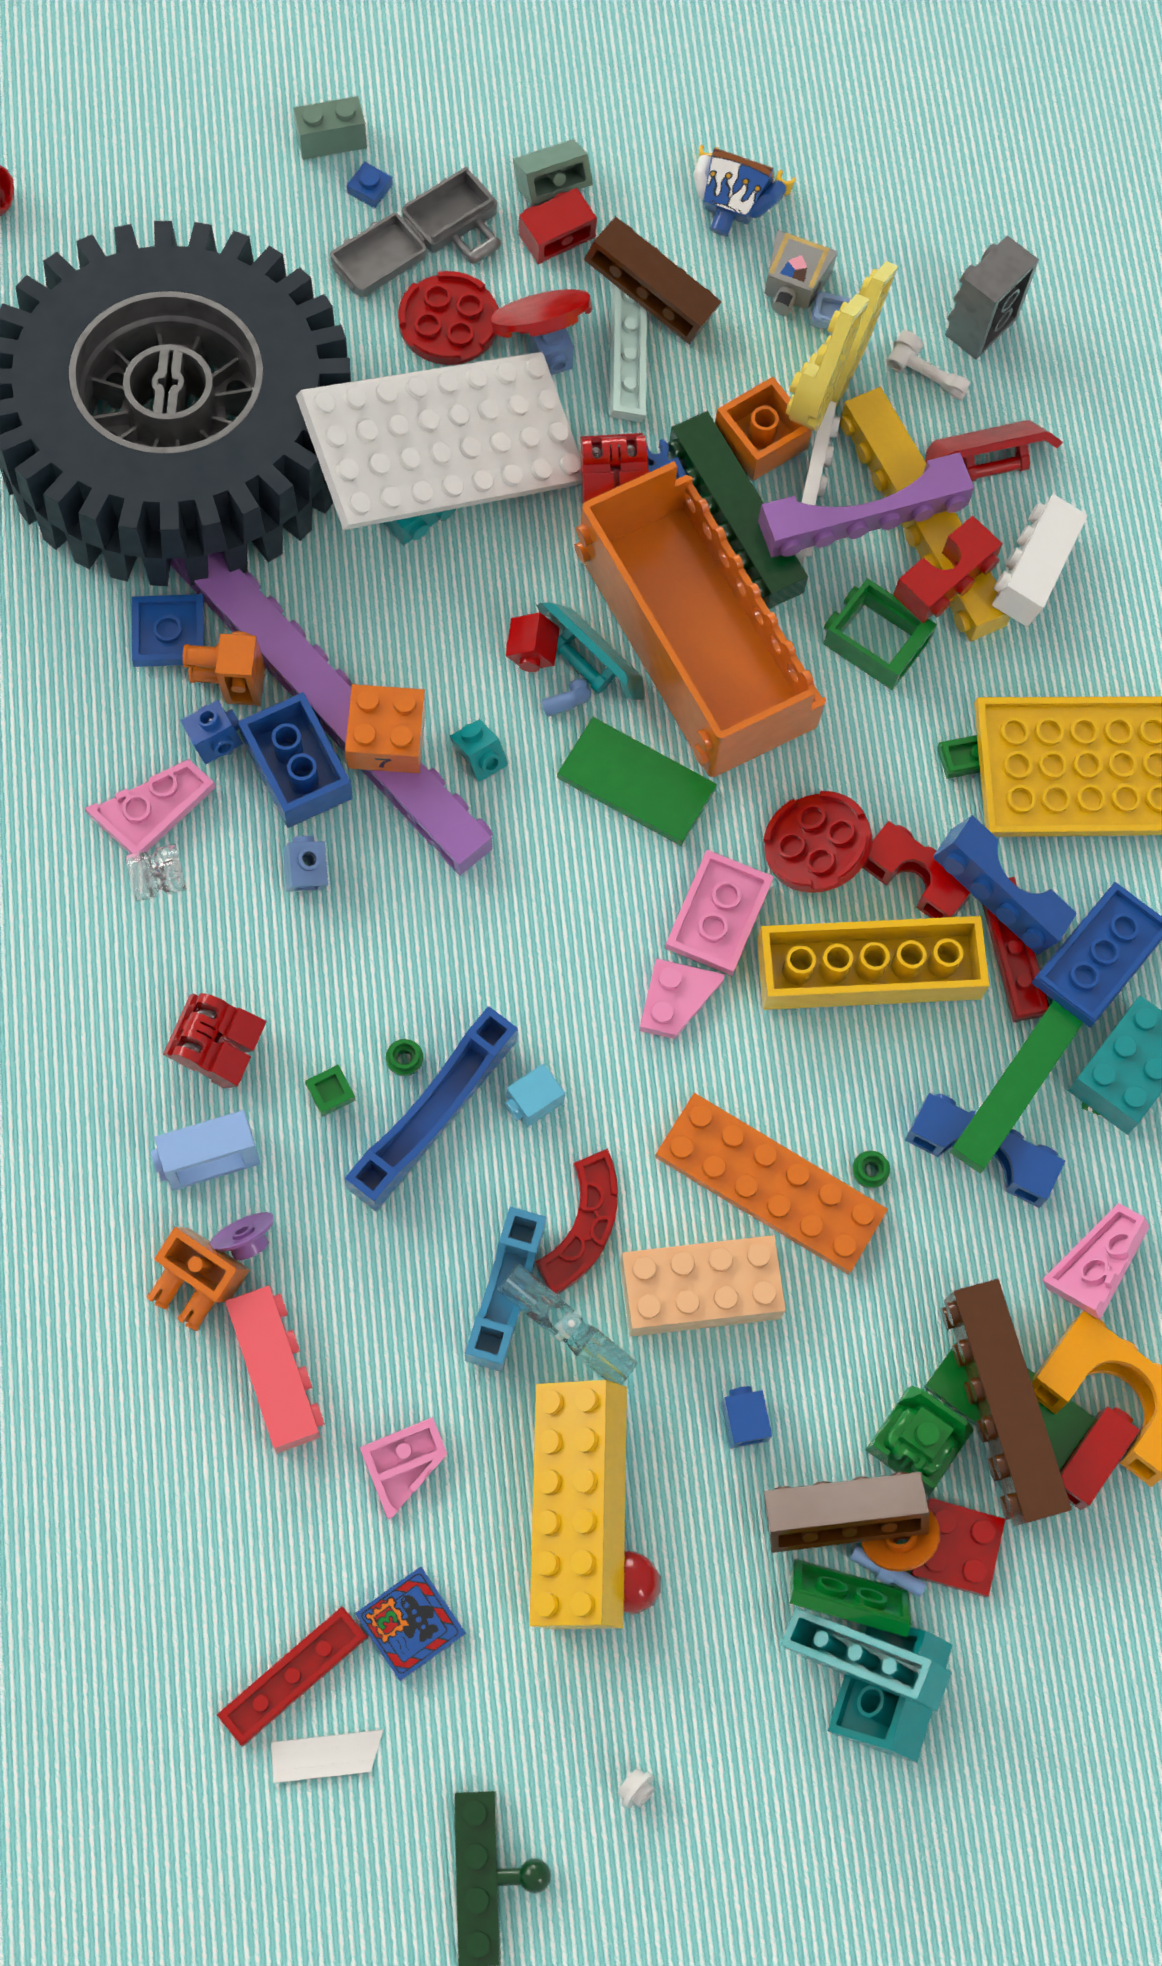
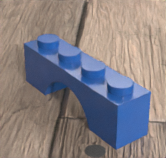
M973 815L950 830L933 856L948 873L956 878L1037 955L1060 942L1077 914L1052 889L1043 893H1029L1013 884L1000 865L998 839Z
M929 1092L918 1111L905 1141L939 1157L946 1150L954 1146L977 1111L971 1110L968 1112L956 1106V1102L952 1098L943 1094L934 1095ZM1011 1129L994 1154L1005 1174V1191L1040 1208L1048 1200L1065 1160L1057 1157L1058 1153L1054 1149L1041 1144L1035 1146L1023 1140L1024 1136L1020 1132Z

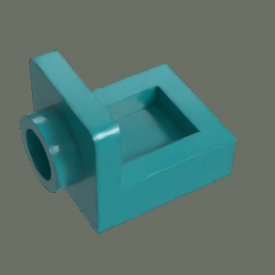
M480 719L465 725L461 730L450 735L453 747L470 764L477 781L480 782L507 767L508 762L499 738Z

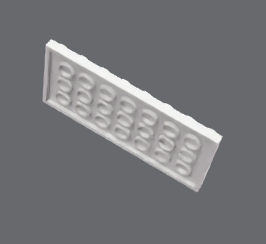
M543 352L300 390L296 395L343 530L582 484L581 457Z

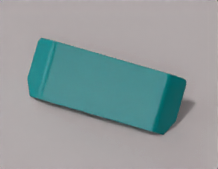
M550 602L536 605L539 612L544 616L556 617L566 627L558 638L556 654H560L591 684V688L597 694L604 691L615 676H617L627 699L643 700L644 687L642 676L572 608ZM575 637L607 667L601 674L570 645Z

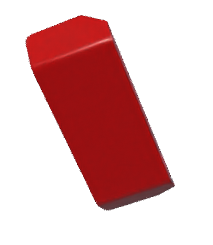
M1025 420L937 439L926 450L925 462L927 463L929 460L960 452L972 482H975L978 478L1015 470H1029L1030 456L1028 444L1046 441L1058 449L1063 441L1033 421ZM1012 447L1016 449L1014 457L975 465V455Z

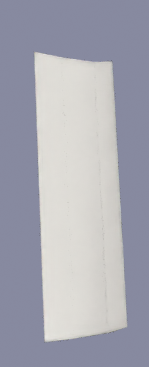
M383 1730L271 1742L273 1783L371 1772Z

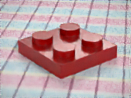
M928 1498V1509L936 1517L940 1528V1542L934 1555L922 1566L911 1570L910 1574L922 1580L988 1597L1006 1519Z

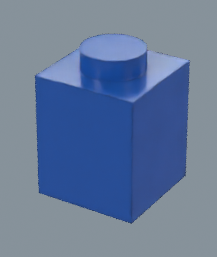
M751 1386L729 1390L730 1396L724 1397L721 1405L730 1449L768 1442L772 1438V1432L763 1390L753 1392Z

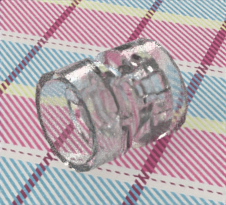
M176 843L156 848L153 855H149L146 851L125 855L136 902L155 898L161 890L167 895L187 890Z

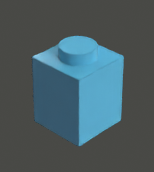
M543 1063L507 1087L506 1098L508 1101L505 1102V1106L516 1121L522 1119L525 1125L529 1127L564 1104L565 1092Z

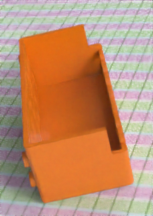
M673 461L584 502L582 505L581 525L576 527V534L580 542L576 543L574 547L579 560L586 566L686 737L697 762L704 768L708 776L716 777L817 728L826 698L821 697L813 683L812 674L809 670H805L798 659L793 643L786 639L778 625L775 613L769 611L761 597L758 585L751 581L743 568L744 564L741 557L734 553L726 539L724 529L717 525L711 515L706 499L701 498L693 485V478L685 475L676 479L678 466Z

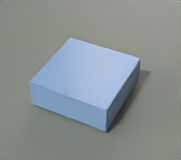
M818 291L810 326L828 329L834 312L836 310L839 311L844 301L849 303L850 298Z

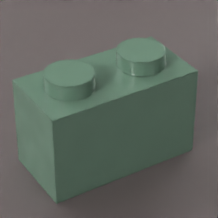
M358 96L293 108L296 136L302 160L367 148L366 125Z
M574 139L513 159L518 190L531 205L552 199L561 192H568L575 188L579 190L593 185L588 153Z

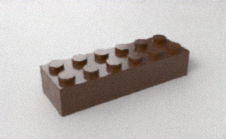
M999 1278L953 1291L944 1300L945 1307L941 1308V1315L946 1329H952L957 1344L952 1345L955 1361L958 1367H965L969 1381L964 1382L968 1402L970 1405H977L981 1419L976 1420V1428L981 1442H988L992 1457L987 1459L988 1467L993 1480H1000L1004 1496L999 1497L1005 1519H1012L1013 1525L1017 1526L1071 1511L1072 1508Z

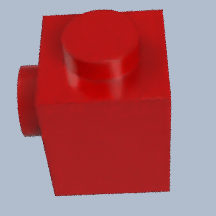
M540 612L511 618L509 636L506 643V657L526 672H537L540 668L555 666L560 627Z

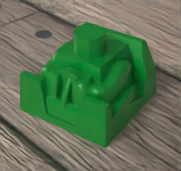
M910 1386L903 1393L865 1450L896 1473L921 1472L925 1494L930 1496L974 1429L967 1420L928 1392Z

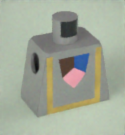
M778 230L764 292L767 296L774 298L771 305L773 311L780 315H789L793 305L803 309L809 308L815 300L817 292L822 290L832 275L838 251Z

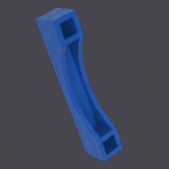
M488 1006L465 1033L448 1061L418 1100L378 1142L368 1149L345 1177L347 1189L374 1211H377L518 1041V1028Z

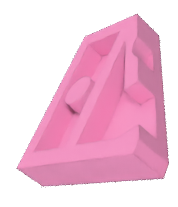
M656 958L639 1031L676 1039L689 1020L700 1011L707 999L723 984L725 974Z
M433 1417L360 1447L387 1519L392 1518L398 1512L400 1507L447 1455Z

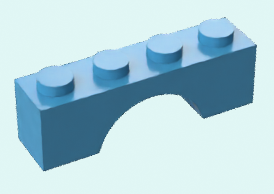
M509 1207L486 1292L466 1348V1362L500 1372L503 1371L546 1228V1216Z

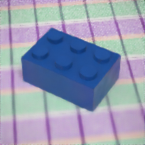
M304 692L238 721L241 739L287 828L353 799L351 781Z

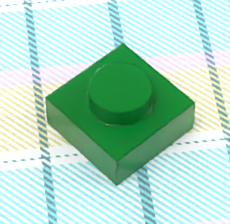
M339 1065L305 1080V1085L322 1117L356 1101L355 1095Z

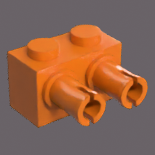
M236 631L231 634H220L219 643H217L216 647L184 645L183 665L184 668L189 667L188 677L190 683L219 684L226 704L261 706L266 666L256 636Z
M174 1227L154 1258L165 1270L146 1297L151 1302L155 1300V1305L167 1310L184 1281L193 1286L195 1292L177 1319L181 1323L187 1322L185 1326L198 1331L215 1303L225 1302L233 1298L250 1269L224 1251L213 1249L208 1240L192 1229Z

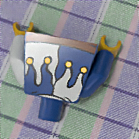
M704 145L699 146L698 161L693 172L697 196L703 200L704 208L707 211L715 213L710 230L722 236H728L734 220L743 224H749L752 218H759L765 214L783 196L791 193L796 178L793 177L791 181H785L782 179L784 171L779 170L773 182L774 168L726 152L717 147H714L712 153H705Z

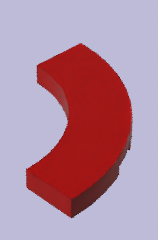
M608 1148L573 1163L580 1192L576 1220L564 1240L549 1254L535 1261L550 1298L562 1293L579 1281L596 1263L610 1238L616 1217L618 1186L613 1160Z

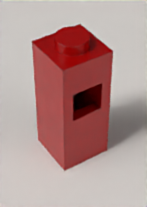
M1107 1406L1098 1412L1095 1421L1060 1470L1069 1502L1080 1510L1090 1506L1140 1431V1429L1132 1424V1417L1119 1408L1114 1407L1111 1409Z

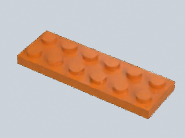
M693 1093L655 1154L656 1159L848 1275L853 1270L888 1210L886 1207L696 1093Z

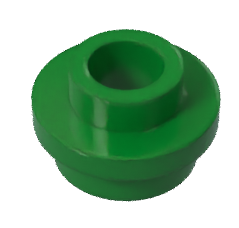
M400 1039L389 1046L386 1052V1062L389 1069L396 1075L410 1076L421 1068L423 1052L416 1042L409 1039ZM403 1053H407L412 1057L411 1061L407 1064H402L398 1061V1057Z
M862 1152L853 1162V1177L863 1187H880L889 1177V1162L879 1152ZM873 1165L877 1170V1174L875 1176L867 1175L864 1171V1166Z

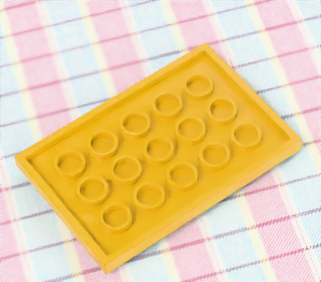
M1162 696L977 697L974 702L984 820L985 827L995 837L1162 835Z

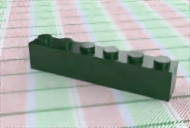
M705 411L672 426L670 440L667 443L672 459L679 458L686 475L693 478V485L701 498L706 499L711 515L717 525L724 529L726 539L734 553L741 557L744 564L743 568L751 581L758 585L761 597L768 609L803 594L808 575L795 555L771 557L758 523L761 505L764 503L709 412Z

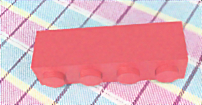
M268 1285L226 1300L225 1303L275 1452L280 1453L321 1438L318 1427L325 1425L318 1402L312 1405L309 1403L306 1390L313 1387L306 1367H297L293 1354L300 1352L293 1329L285 1331L281 1318L287 1316L288 1313L281 1293L273 1295L271 1287Z

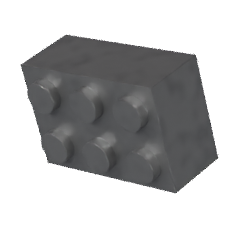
M1008 235L998 245L995 243L991 244L981 258L982 261L976 266L970 265L964 271L959 280L962 283L961 288L953 299L956 303L955 307L947 318L950 323L945 336L976 360L1019 317L1039 262L1038 258Z

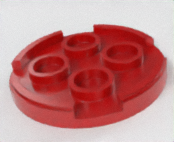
M440 271L435 276L428 277L417 284L413 283L406 290L399 305V329L406 345L422 359L440 365L463 364L484 354L495 341L497 335L493 332L490 318L499 307L492 294L486 289V285L479 279L462 272Z
M577 289L555 290L513 301L496 310L490 319L493 332L500 337L510 338L512 337V332L530 334L531 337L562 330L578 323V315L583 312L590 314L593 306L590 294L586 291Z
M820 791V794L808 795L796 801L793 798L784 804L768 823L763 839L766 861L774 876L791 889L806 893H818L835 889L851 880L866 863L872 846L870 824L862 808L854 800L841 793Z

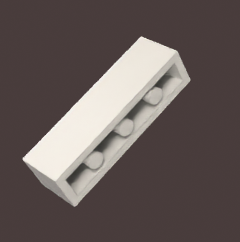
M1052 494L1044 505L1038 502L1028 518L1032 522L1031 526L1027 525L1016 542L1021 545L1020 549L1015 548L1005 564L1009 571L1002 573L993 588L998 593L992 606L1028 627L1044 608L1088 515L1055 494Z

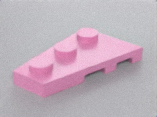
M1118 1203L1042 1279L1046 1288L1100 1320L1150 1227L1146 1218Z

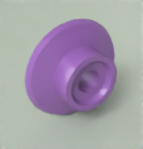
M261 1212L243 1217L220 1230L212 1238L210 1245L217 1251L230 1250L235 1260L251 1258L262 1252L269 1245L265 1233L273 1225L274 1216L269 1212Z

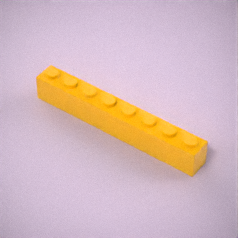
M881 387L844 402L840 417L841 429L854 442L858 459L861 463H866L872 473L873 484L878 491H882L885 497L906 488L923 475L926 462ZM945 511L934 514L924 521L917 522L911 520L901 523L907 543L911 547L916 548L921 557L920 560L924 557L932 566L942 570L954 568L950 560L942 554L948 536L962 525L955 512L949 513ZM991 572L987 575L980 573L975 578L974 585L963 596L957 593L950 599L951 604L949 607L954 614V622L960 632H965L970 642L1006 627L1010 620V616L992 606L998 592L993 589L996 580Z

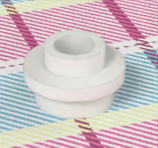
M639 1768L634 1770L618 1790V1795L623 1798L622 1804L626 1808H630L634 1804L638 1807L644 1805L655 1790L651 1785L654 1776L650 1772L644 1773Z

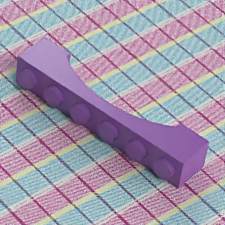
M959 452L927 461L923 475L906 488L883 499L854 506L824 507L797 502L796 497L791 496L762 504L758 523L771 557L779 555L788 557L797 554L805 548L813 546L817 548L826 547L835 540L847 537L850 539L860 538L869 531L881 528L882 530H890L900 525V523L911 520L917 522L924 521L934 514L945 511L949 513L958 512L969 504L974 486Z

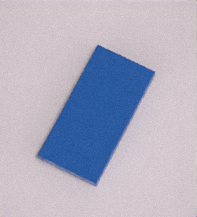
M1114 882L1037 974L1032 984L1091 1028L1162 941V916L1117 882Z

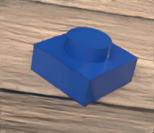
M364 162L346 185L347 193L376 208L392 187L393 177Z

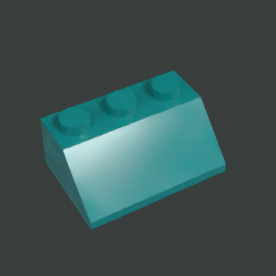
M863 1624L860 1625L858 1631L933 1660L944 1668L947 1666L953 1646L951 1643L926 1630L910 1627L908 1637ZM845 1675L827 1731L883 1753L917 1763L933 1710Z

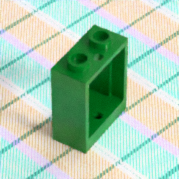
M867 578L860 588L854 586L843 602L846 606L839 614L835 611L829 617L824 626L827 633L823 644L893 690L931 641L937 624L930 619L922 623L895 596ZM864 605L910 635L890 664L843 633Z

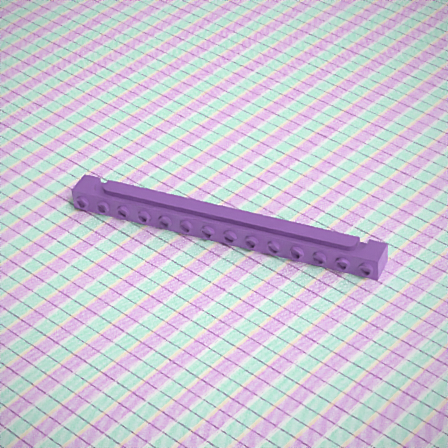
M221 552L208 555L209 578L194 580L195 585L192 586L184 559H172L170 564L172 568L197 594H203L204 602L232 632L242 631L257 637L267 670L292 696L304 692L323 730L345 752L351 696L350 686H352L348 676L341 669L338 668L335 671L328 664L329 659L322 648L317 644L312 646L305 639L306 634L295 620L289 622L282 615L283 609L272 596L266 598L259 590L261 587L258 581L250 572L244 574L240 569L229 572ZM421 762L420 774L361 769L428 843L438 850L441 857L459 876L492 850L491 836L493 833L489 826L482 819L475 820L469 814V807L464 799L457 793L452 795L444 787V779L434 768L428 770Z

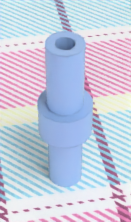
M857 1545L849 1557L855 1563L876 1573V1579L889 1586L891 1583H894L919 1598L927 1583L905 1571H889L877 1566L867 1557L864 1549Z

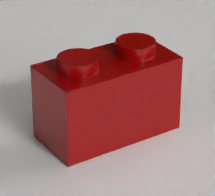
M575 188L568 192L558 193L551 200L538 206H531L519 214L518 235L537 264H540L595 238L597 217L578 188Z

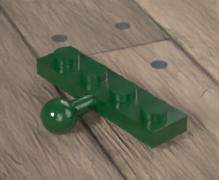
M496 1791L454 1793L458 1966H500L499 1886L521 1885L527 1892L540 1893L550 1884L551 1871L543 1860L535 1858L524 1862L521 1868L499 1869Z

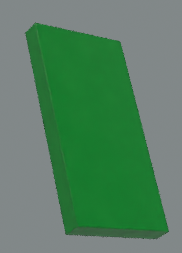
M594 717L590 720L557 773V778L680 846L684 843L717 787L716 783Z
M951 1349L924 1388L976 1426V1420L981 1419L977 1405H970L965 1393L964 1382L969 1381L964 1366L958 1367L953 1350ZM1027 1368L1030 1379H1032L1035 1373ZM1072 1400L1056 1414L1038 1401L1059 1470H1061L1096 1418Z

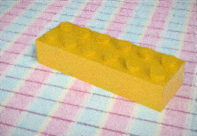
M981 916L761 926L757 938L763 1010L981 1000L989 987Z
M609 1380L536 1384L530 1626L546 1629H623L626 1386Z

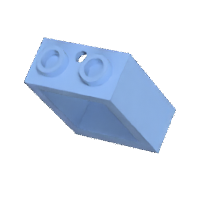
M244 1110L155 1136L157 1149L151 1150L156 1172L159 1173L161 1182L168 1180L173 1191L261 1164Z

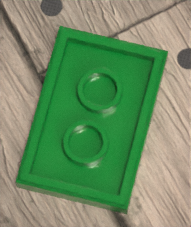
M799 1559L794 1560L790 1572V1604L908 1637L911 1627L909 1592Z

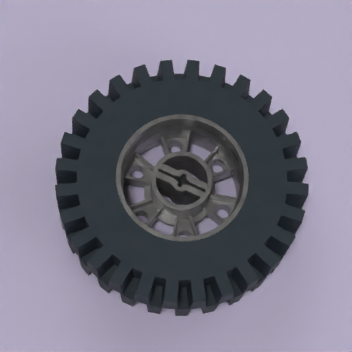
M154 221V246L138 248L131 224L114 227L116 254L105 256L93 234L77 240L80 267L77 271L58 252H55L43 260L47 287L26 275L15 286L19 309L4 303L0 307V470L9 495L14 494L19 512L26 522L30 525L38 521L43 540L55 550L68 541L74 562L89 570L103 552L111 578L128 582L137 557H142L150 586L168 587L171 560L175 558L184 559L192 586L195 585L194 580L209 578V554L221 552L229 572L240 569L243 573L248 572L247 543L252 542L269 563L283 554V528L301 541L312 531V508L326 514L333 504V500L296 395L300 390L351 382L350 358H347L346 337L342 325L335 326L333 306L325 294L314 298L312 278L301 267L286 276L284 256L271 246H268L254 262L250 237L234 230L222 252L218 253L212 225L194 222L188 247L177 246L172 221ZM208 365L216 367L219 370L212 374ZM189 394L199 399L190 408H188ZM154 397L153 411L143 407L147 401ZM99 399L106 401L114 409H121L120 412L92 416ZM226 413L237 416L234 421L226 420Z

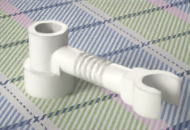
M901 331L894 341L895 348L886 360L887 365L896 372H903L905 367L908 366L941 385L955 399L963 400L969 391L967 388L971 382L962 376L953 373L948 374L918 357L917 355L924 346L923 341L911 331Z

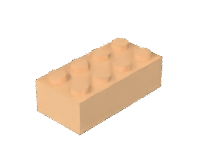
M775 1235L622 1252L620 1267L630 1337L778 1320L782 1318L786 1311Z

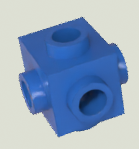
M219 700L201 707L195 713L180 720L205 765L243 745L237 733L239 730L238 718L232 709L225 712Z

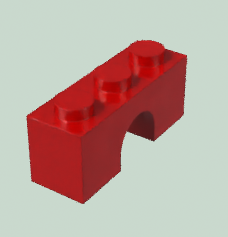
M972 515L948 536L942 554L950 560L954 568L948 570L938 569L923 557L899 578L893 596L922 623L932 615L937 618L945 612L951 604L950 599L957 593L963 596L971 589L975 583V578L980 573L987 575L996 567L1000 561L997 556L1003 543Z
M888 821L872 840L869 857L862 868L886 886L896 875L902 872H911L918 875L923 880L926 890L922 894L916 908L929 918L955 917L972 894L933 858L936 853L934 848L924 847L913 839L914 837L908 829Z

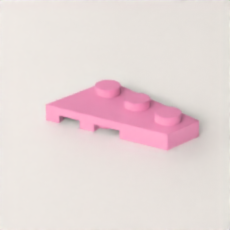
M188 759L150 777L148 782L129 791L126 788L116 793L114 798L97 805L95 803L86 807L85 811L87 815L138 861L216 787L214 781Z

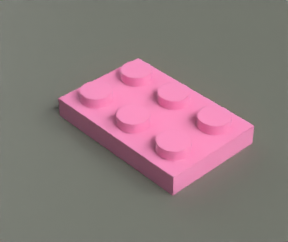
M706 850L666 942L665 949L733 976L774 876Z

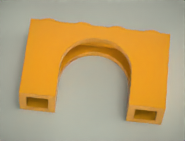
M1083 1310L1069 1325L1031 1379L1037 1401L1056 1414L1070 1401L1088 1375L1105 1373L1125 1381L1132 1387L1140 1399L1143 1408V1424L1139 1434L1119 1463L1152 1487L1162 1479V1365L1150 1361L1138 1352L1133 1343L1121 1339L1110 1331L1101 1319L1099 1320Z

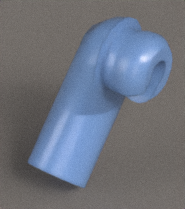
M575 679L569 684L570 691L542 699V706L546 716L562 713L586 703L591 696L588 682L584 679Z

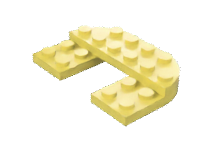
M886 261L878 270L874 268L870 277L867 276L859 294H856L849 303L844 301L839 311L836 310L827 329L832 334L828 336L825 344L820 345L817 353L812 354L809 363H804L801 372H796L789 391L794 394L785 414L789 415V420L811 430L818 431L830 401L836 402V407L838 406L866 350L899 266Z

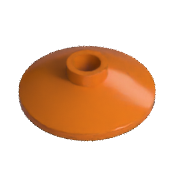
M929 1510V1534L862 1542V1546L867 1557L877 1566L889 1571H909L922 1566L934 1555L940 1542V1528L936 1517ZM900 1539L908 1540L904 1544H896Z

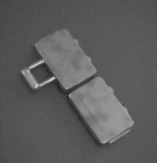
M464 167L406 203L402 208V218L398 213H392L379 222H373L370 228L352 239H345L341 246L330 253L332 269L351 291H355L358 296L364 297L426 258V247L430 252L435 253L453 242L464 254L468 262L475 264L498 250L501 246L500 239L484 223L496 215L497 201L467 167ZM477 227L488 240L470 250L460 237Z

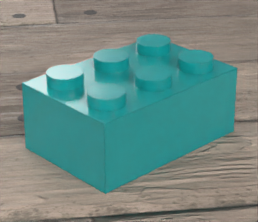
M1141 995L1130 1006L1067 1090L1127 1135L1140 1123L1162 1093V1011Z

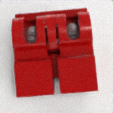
M643 433L580 436L582 504L649 473L647 443Z
M200 993L199 996L190 994L163 1055L193 1071H198L212 1079L211 1082L223 1089L238 1087L251 1058L246 1052L254 1051L267 1021L242 1008H235L216 996Z

